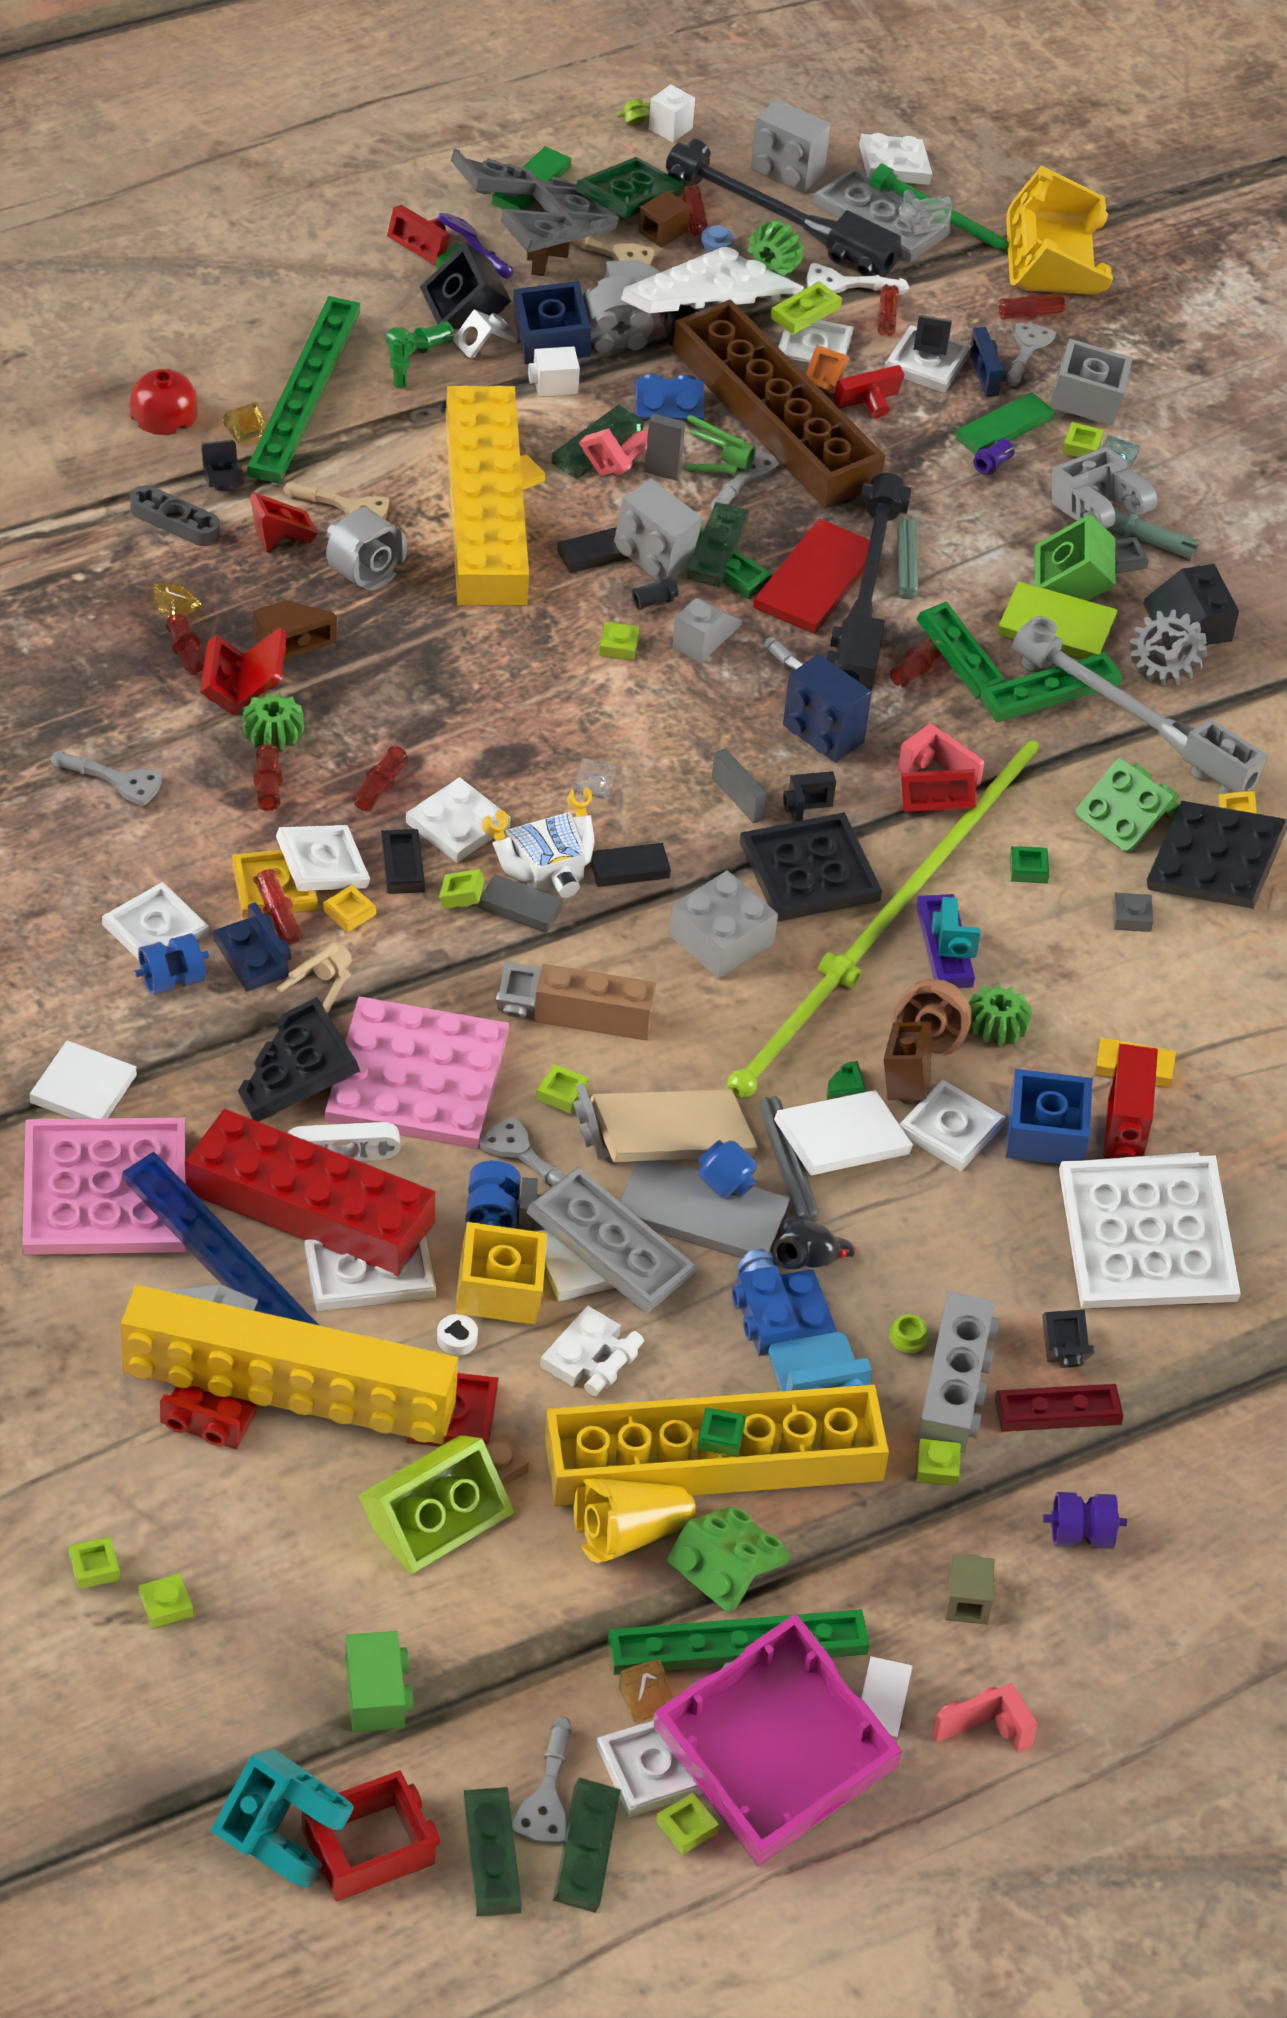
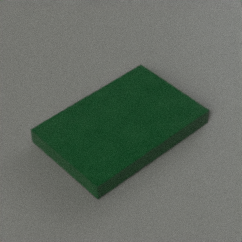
M634 157L579 179L575 190L626 219L640 213V206L667 190L676 197L683 195L685 185L640 158Z

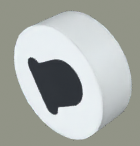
M454 1314L440 1321L437 1328V1343L444 1352L456 1356L465 1355L471 1352L477 1344L478 1327L468 1316Z

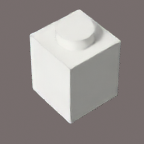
M671 84L651 98L649 130L674 143L693 128L695 97Z
M575 347L534 349V363L528 364V376L530 384L535 383L538 397L578 394L580 367Z

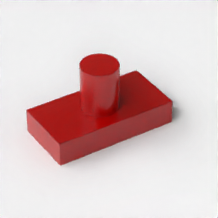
M399 205L393 207L387 237L436 266V258L447 250L450 233L446 232L445 224L438 221L437 218L428 221L407 207Z
M896 365L839 379L833 395V401L839 409L865 403L872 418H881L890 411L885 397L898 394L905 374L901 366Z
M975 769L908 772L901 774L904 812L977 808Z

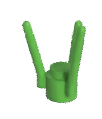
M692 415L687 417L689 422L713 435L697 429H691L690 434L722 447L721 459L726 462V465L687 464L685 466L687 471L724 472L736 476L739 469L743 471L750 469L755 457V445L745 443L744 439L734 437Z

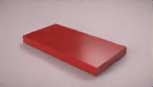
M819 518L754 598L753 608L816 634L863 574L870 540Z

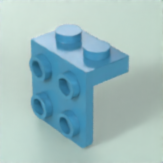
M842 1332L774 1343L769 1346L768 1356L781 1391L870 1385L872 1369L868 1358L855 1360L847 1336Z

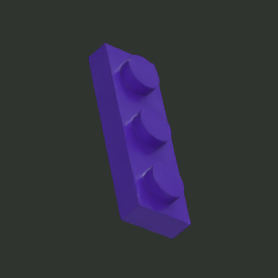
M954 894L918 896L916 908L933 978L945 980L956 985L958 988H973L975 975L971 959L939 956V935L932 934L933 913L940 912L943 897L955 898ZM958 911V926H962Z

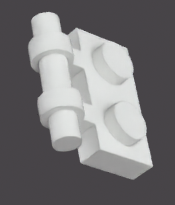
M587 1306L543 1354L540 1367L572 1387L582 1377L588 1379L584 1385L585 1390L590 1395L597 1396L603 1388L608 1389L616 1381V1373L623 1365L631 1364L637 1357L638 1348L644 1343V1339L638 1332L632 1331L625 1339L621 1338L618 1340L621 1325ZM603 1353L610 1356L605 1362L596 1363Z

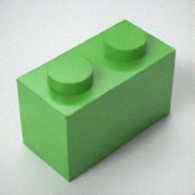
M398 1631L346 1634L345 1661L352 1732L405 1728V1711L413 1710V1692L411 1684H403V1674L409 1673V1656L407 1647H399Z

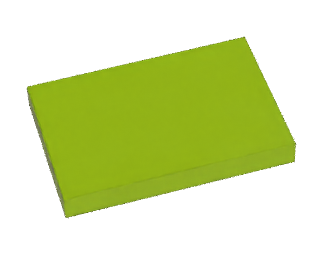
M1018 581L998 626L997 635L1015 639L1019 630L1032 618L1045 617L1052 620L1057 626L1055 635L1062 639L1060 651L1066 655L1084 659L1103 652L1116 621L1118 610Z

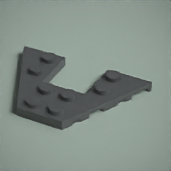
M458 149L453 150L451 162L476 192L481 194L502 192L513 197H518L520 194L533 195L542 205V208L547 211L538 212L504 209L501 222L527 252L616 230L619 217L614 212L575 190L577 184L553 177L552 181L548 182L538 179L532 170L511 164H502L490 158L481 163L465 158Z

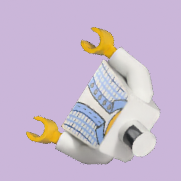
M588 787L583 789V796L585 798L583 803L575 800L573 789L570 791L567 797V804L576 812V817H572L571 813L567 812L505 830L504 833L503 829L507 827L509 821L505 811L498 810L495 813L499 826H495L490 816L487 815L482 821V829L486 834L494 836L495 841L492 844L503 871L521 882L527 883L529 887L542 892L556 888L559 895L563 898L575 895L580 888L578 882L584 878V866L591 861L595 842L591 815H587L586 807L592 799L590 789Z

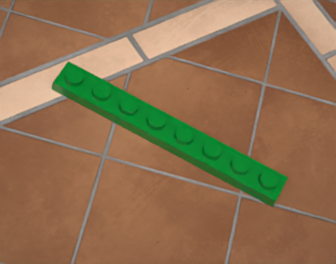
M328 296L247 466V477L281 484L358 319L360 302Z

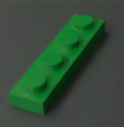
M1106 652L1077 660L1078 663L1114 686H1121L1123 675ZM1057 666L981 689L980 700L997 723L1097 693V691Z

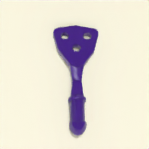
M439 213L437 220L463 235L474 249L489 258L500 276L506 279L512 277L513 268L497 257L495 252L489 251L481 244L476 230L466 220L451 214Z

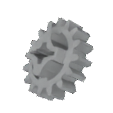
M1172 610L1169 617H1164L1161 611H1157V620L1155 621L1145 617L1146 627H1135L1134 631L1137 638L1130 639L1131 650H1134L1130 653L1132 663H1137L1138 674L1140 675L1147 671L1148 682L1151 683L1158 677L1161 680V686H1166L1168 679H1173L1176 685H1180V676L1183 675L1191 680L1193 678L1192 668L1201 670L1203 665L1200 658L1207 657L1206 646H1203L1207 643L1205 633H1200L1199 622L1190 625V616L1187 613L1181 619H1178L1176 610ZM1166 646H1171L1172 649H1171V650H1166L1165 647H1166Z

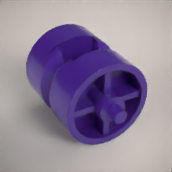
M1056 1492L1051 1514H1043V1522L1051 1524L1054 1546L1074 1547L1075 1544H1080L1085 1537L1088 1544L1093 1545V1548L1114 1549L1119 1526H1127V1518H1119L1118 1502L1115 1494L1096 1493L1085 1504L1082 1497L1077 1496L1076 1492Z

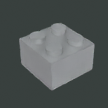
M775 99L756 117L751 169L806 193L825 174L830 123Z
M1069 339L1058 370L1049 407L1058 409L1065 414H1075L1088 418L1095 423L1113 426L1124 396L1133 358Z
M650 478L623 498L614 543H616L618 550L623 555L629 557L642 567L647 574L653 576L658 581L664 575L667 578H675L692 565L702 517Z
M727 870L672 904L669 936L720 979L774 944L778 913Z

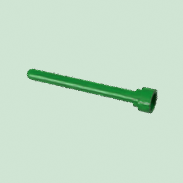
M881 163L874 171L869 183L874 189L880 192L884 190L887 192L893 191L1000 251L1008 248L1009 243L1007 239L897 179L898 175L894 174V169Z

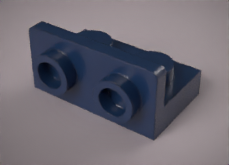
M256 902L248 904L247 919L214 930V942L246 992L288 977V960H291L289 945L284 938L279 939L270 915L268 913L263 914Z

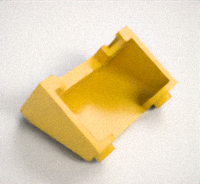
M1041 165L1011 202L1007 211L1006 227L1007 241L1009 243L1010 284L1023 291L1083 295H1098L1101 292H1105L1112 283L1113 275L1111 274V267L1103 262L1095 267L1092 234L1104 226L1108 217L1105 197Z

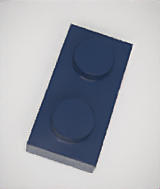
M973 328L970 345V357L985 396H999L1001 382H1004L1006 378L1004 362L999 361L996 342L991 340L987 328Z

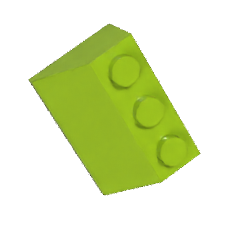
M462 1435L358 1494L376 1535L405 1569L412 1574L515 1513L483 1439Z

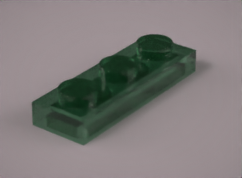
M617 405L554 451L551 464L575 479H579L594 467L579 444L586 435L609 428L621 446L632 434L643 431L644 420L622 406Z
M720 502L715 503L687 568L686 579L716 587L721 586L747 524L748 509Z
M580 1777L576 1781L553 1901L594 1913L599 1908L621 1789Z
M508 1787L464 1790L463 1803L476 1917L520 1914L522 1902Z

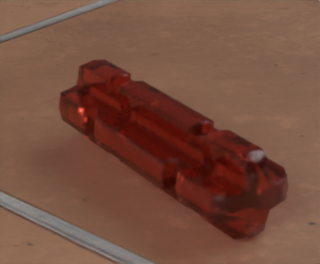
M687 185L683 189V200L690 205V232L695 236L698 234L702 235V232L708 226V222L705 217L706 213L701 197V189L697 185L692 187Z
M885 284L881 287L878 332L880 335L887 334L892 336L895 333L899 293L896 285L889 286Z

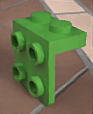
M1119 757L1076 808V814L1079 819L1122 851L1131 852L1162 814L1173 821L1179 807L1176 801L1179 796L1166 784L1161 783L1158 786L1150 780L1152 776L1139 764L1134 763L1131 766Z
M728 1507L688 1520L666 1561L722 1609L730 1612L738 1607L754 1576L786 1565L791 1558V1554L783 1547L782 1542L777 1537L764 1532L752 1522V1518L747 1512L739 1508Z

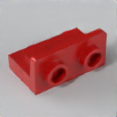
M193 1385L187 1388L176 1386L171 1396L164 1394L160 1400V1423L165 1424L172 1431L178 1433L188 1432L204 1438L214 1446L224 1445L237 1450L257 1413V1405L253 1402L230 1396L220 1397Z

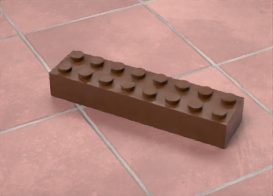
M731 299L675 321L673 352L699 379L704 380V384L825 509L861 495L863 483L871 484L874 476L883 473L885 455Z

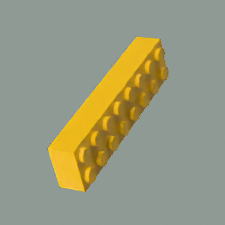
M447 386L446 431L457 605H527L529 565L515 386Z
M136 1284L121 1321L122 1372L137 1378L164 1381L180 1388H187L191 1385L198 1386L203 1391L211 1392L220 1397L230 1396L248 1400L260 1406L270 1405L291 1410L299 1415H314L332 1419L339 1424H354L371 1428L379 1433H393L411 1437L419 1442H433L442 1445L444 1443L456 1403L457 1356Z
M875 1385L549 1408L546 1411L544 1439L554 1506L574 1505L577 1488L585 1486L586 1484L583 1481L589 1478L682 1486L692 1496L884 1481L889 1454ZM705 1407L746 1415L738 1457L697 1449Z

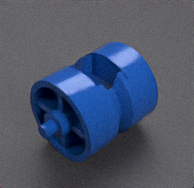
M192 933L171 938L167 946L162 942L141 946L138 948L140 969L134 970L136 978L143 977L151 995L173 990L177 982L183 987L203 982L206 978L203 959L209 958L208 951L201 952L199 944Z
M489 1160L478 1163L471 1169L468 1194L470 1195L467 1198L465 1215L466 1224L467 1222L515 1229L518 1218L517 1201L520 1195L521 1175L514 1166L503 1161Z

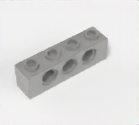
M947 1291L917 1443H919L920 1439L961 1443L960 1452L965 1453L968 1437L977 1438L981 1414L973 1413L975 1405L983 1406L987 1382L980 1381L981 1372L989 1374L994 1350L986 1349L987 1341L995 1342L1000 1318L992 1317L995 1301Z

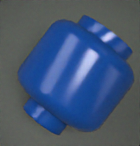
M719 1139L698 1160L701 1164L699 1177L721 1198H729L734 1193L741 1198L756 1183L752 1175L756 1171L757 1163L733 1140L723 1143Z

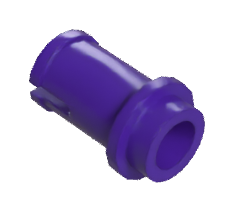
M1002 438L989 448L978 450L973 460L975 469L981 474H993L1000 464L1014 456L1015 449L1005 453V451L1013 447V444L1008 439Z

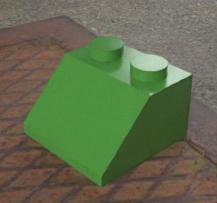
M1091 514L1035 545V586L1088 601L1099 594L1107 592L1116 585L1115 537Z

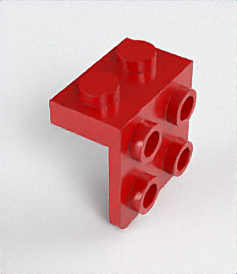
M278 628L245 653H242L218 635L214 636L207 642L200 693L206 696L208 700L234 715L243 707L249 706L252 697L257 698L266 690L275 688L283 677L282 666L286 652L287 632Z

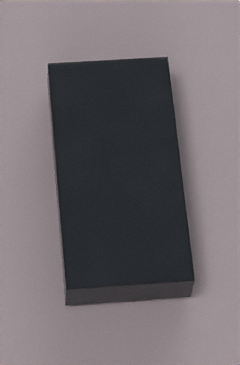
M617 527L557 542V552L569 572L574 573L629 559V557L623 555L618 550L616 543H614Z
M418 829L381 830L387 894L425 892Z
M663 843L596 850L592 852L590 861L597 887L669 879L671 873Z

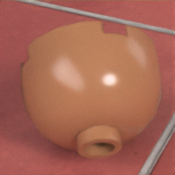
M927 979L916 982L903 993L894 1011L895 1022H931V1052L936 1054L944 1053L943 1056L953 1053L962 1045L971 1026V1007L967 997L956 985L945 980Z

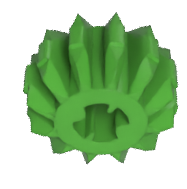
M778 219L773 222H764L752 233L749 238L751 245L747 251L755 256L754 260L765 264L766 269L784 276L792 272L803 259L801 252L805 246L798 242L800 234H794L791 231V224L784 226L782 221Z
M280 691L275 696H269L264 692L261 699L252 697L249 706L245 707L243 712V732L245 733V738L252 741L253 747L264 745L267 752L271 748L277 747L283 752L285 745L295 746L298 738L302 737V732L304 731L303 710L301 705L295 703L293 696L283 698Z
M998 982L993 989L983 985L979 993L973 994L969 1000L972 1037L983 1036L984 1045L993 1041L1000 1048L1005 1041L1015 1045L1019 1037H1025L1032 1014L1031 1005L1026 1003L1025 994H1015L1013 986L1008 989H1002Z

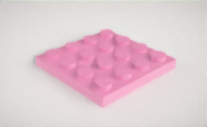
M358 997L345 1043L356 1059L360 1072L332 1085L325 1109V1122L335 1124L388 1122L394 1124L399 1130V1135L478 1149L509 1033V1023Z
M185 1117L26 1120L23 1255L186 1252Z

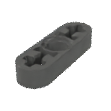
M138 486L131 491L130 511L133 516L199 546H209L219 540L220 521L215 514L153 486ZM169 513H181L184 516L172 519L166 515Z

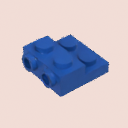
M777 1266L738 1273L737 1285L732 1286L733 1303L737 1310L742 1309L745 1336L748 1341L754 1342L759 1356L768 1354L769 1346L774 1343L837 1332L814 1269L780 1275Z

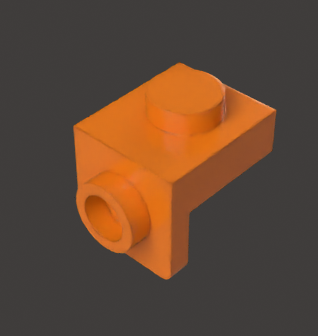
M816 345L805 375L824 394L827 392L834 395L838 381L842 379L850 358L847 355Z

